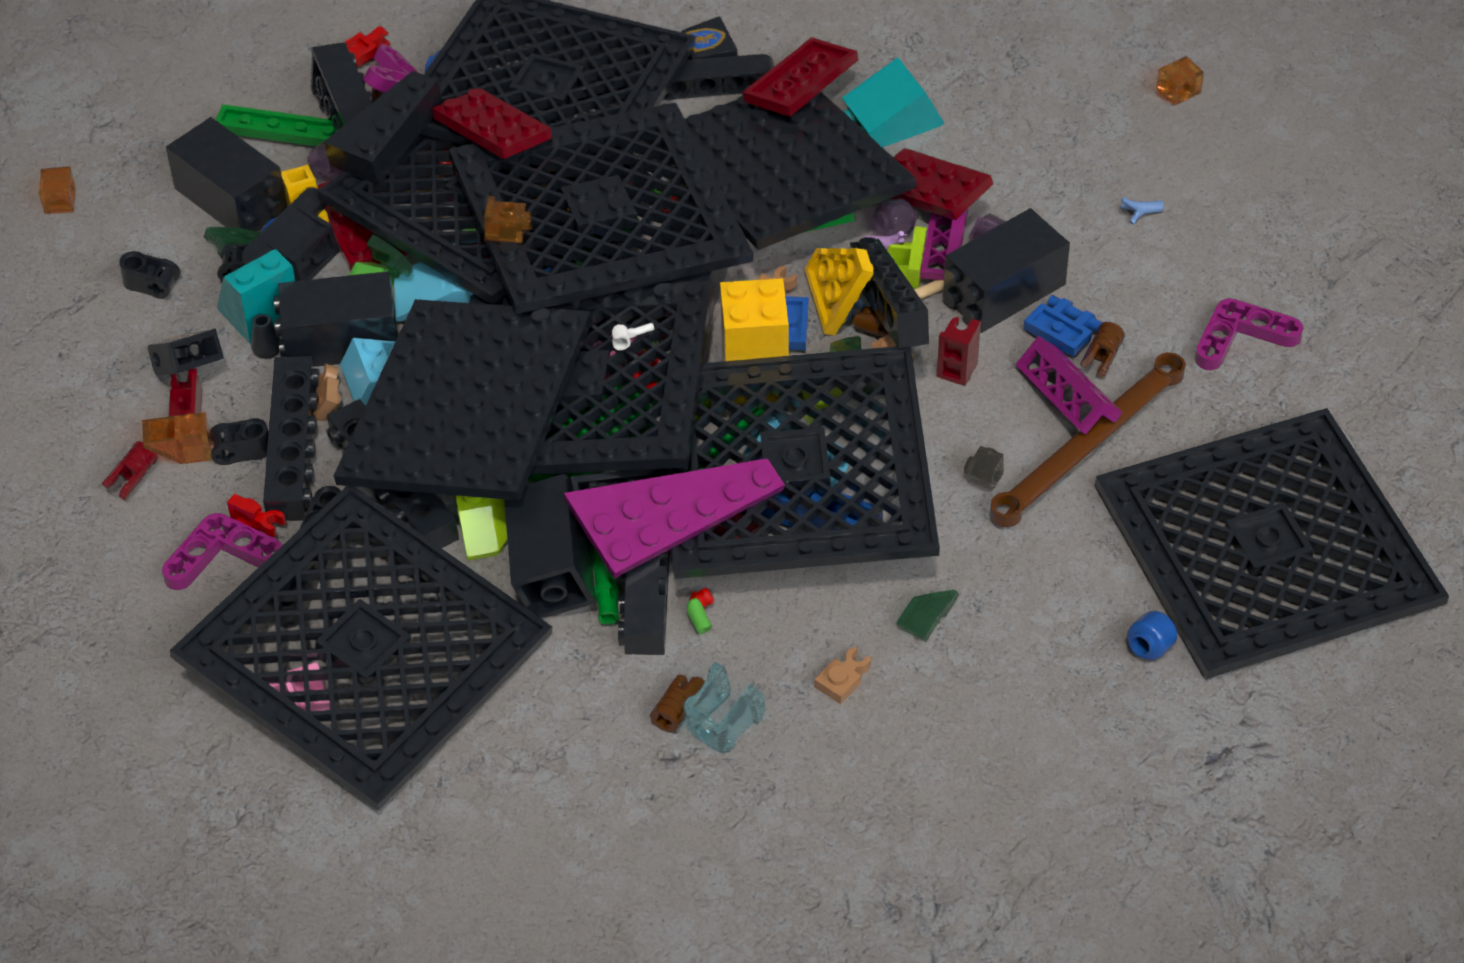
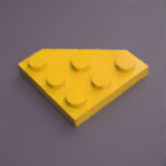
M816 248L804 268L824 334L836 335L841 325L846 322L851 308L859 300L865 285L871 280L873 265L870 263L867 250L858 248Z

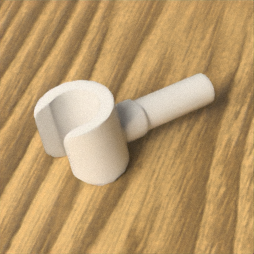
M653 323L627 329L624 325H616L612 330L614 348L616 350L628 348L631 343L630 338L653 331Z

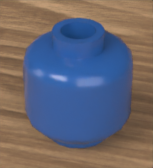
M1148 611L1130 626L1127 632V639L1131 650L1137 656L1146 660H1156L1173 647L1177 640V630L1173 621L1164 613Z

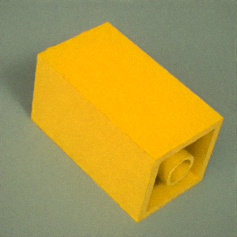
M783 278L720 282L722 361L789 356V323ZM771 392L765 399L770 402H776L780 397ZM739 395L733 402L745 404L748 400Z

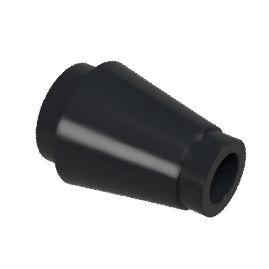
M258 314L252 320L251 348L260 358H272L279 353L280 337L276 336L275 327L270 316Z

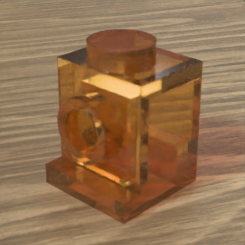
M489 196L484 215L485 240L523 242L525 230H530L531 212H526V203L495 201V196Z

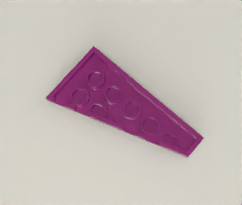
M767 458L564 493V500L612 577L616 578L775 495L784 489L785 484Z

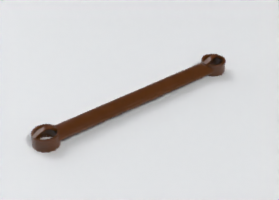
M1171 352L1162 353L1157 356L1154 368L1113 402L1123 412L1116 422L1102 415L1087 434L1079 431L1011 491L995 495L991 500V520L1001 527H1012L1018 524L1022 518V511L1165 387L1180 383L1184 379L1185 360L1180 355ZM1164 365L1173 366L1169 373L1162 371L1159 367ZM1001 505H1010L1006 514L998 512L996 508Z

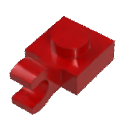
M382 26L376 27L366 36L359 32L345 41L349 52L355 54L357 67L372 59L381 44L391 45L384 37L388 35V31Z
M234 493L227 501L231 518L258 531H263L271 537L277 535L275 526L271 524L279 523L283 526L286 524L284 513L278 510L262 512L261 505L251 498L246 499Z

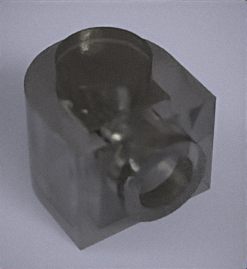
M980 446L974 457L969 456L965 463L964 474H967V481L993 490L1004 474V454L997 452L993 448Z

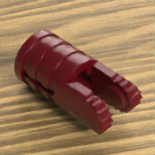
M136 441L101 484L109 489L121 475L124 479L128 480L121 488L119 497L125 500L152 465L157 462V453L148 444Z

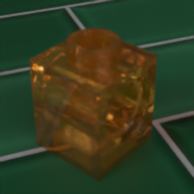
M1185 56L1159 68L1156 90L1175 106L1201 94L1204 72L1190 58Z
M71 166L41 168L39 195L44 214L74 212L76 186Z

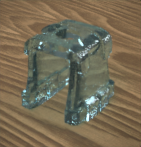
M715 662L709 668L708 679L696 695L689 696L684 703L683 709L688 718L689 731L694 737L717 752L729 753L736 746L735 740L752 723L758 724L764 717L766 704L763 694L749 683L719 724L710 719L709 716L730 696V682L724 666Z

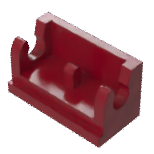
M954 317L949 322L945 332L941 331L939 334L937 378L966 387L978 364L981 321L972 319L966 329L960 330L956 328L959 324V317Z
M197 368L188 370V381L186 382L179 381L177 374H171L170 384L172 389H170L168 440L200 438L202 389Z

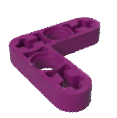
M381 44L373 56L374 60L381 67L369 66L363 80L370 87L381 92H387L410 72L418 71L398 51L390 46Z
M1223 299L1217 304L1197 345L1196 364L1200 368L1209 371L1220 368L1238 332L1283 347H1294L1301 342L1303 324L1298 319L1237 299ZM1254 319H1261L1265 321L1267 325L1256 326L1251 321ZM1219 330L1225 332L1228 336L1219 338L1214 336L1212 332ZM1212 347L1215 349V353L1210 357L1208 354Z
M213 513L200 522L162 567L164 582L167 587L173 590L187 588L220 550L259 568L273 555L272 552H276L282 544L277 539L227 515ZM242 537L251 539V542L245 546L234 544L236 540ZM195 547H203L206 549L205 552L199 556H193L189 554L190 550H192Z

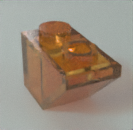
M206 412L142 420L143 446L145 449L179 464L212 460V440L210 439Z

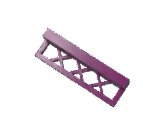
M968 209L956 220L931 212L920 278L944 281V270L928 267L937 262L945 267V255L963 245ZM946 224L951 229L942 233L937 227ZM943 243L948 248L939 252L933 246Z
M1039 335L1015 364L1084 434L1088 433L1102 415L1116 422L1123 413L1057 346ZM1039 353L1041 355L1040 367L1030 369L1028 365ZM1057 371L1056 384L1047 386L1048 373ZM1073 388V400L1063 402L1064 390ZM1090 405L1093 409L1081 421L1080 407Z

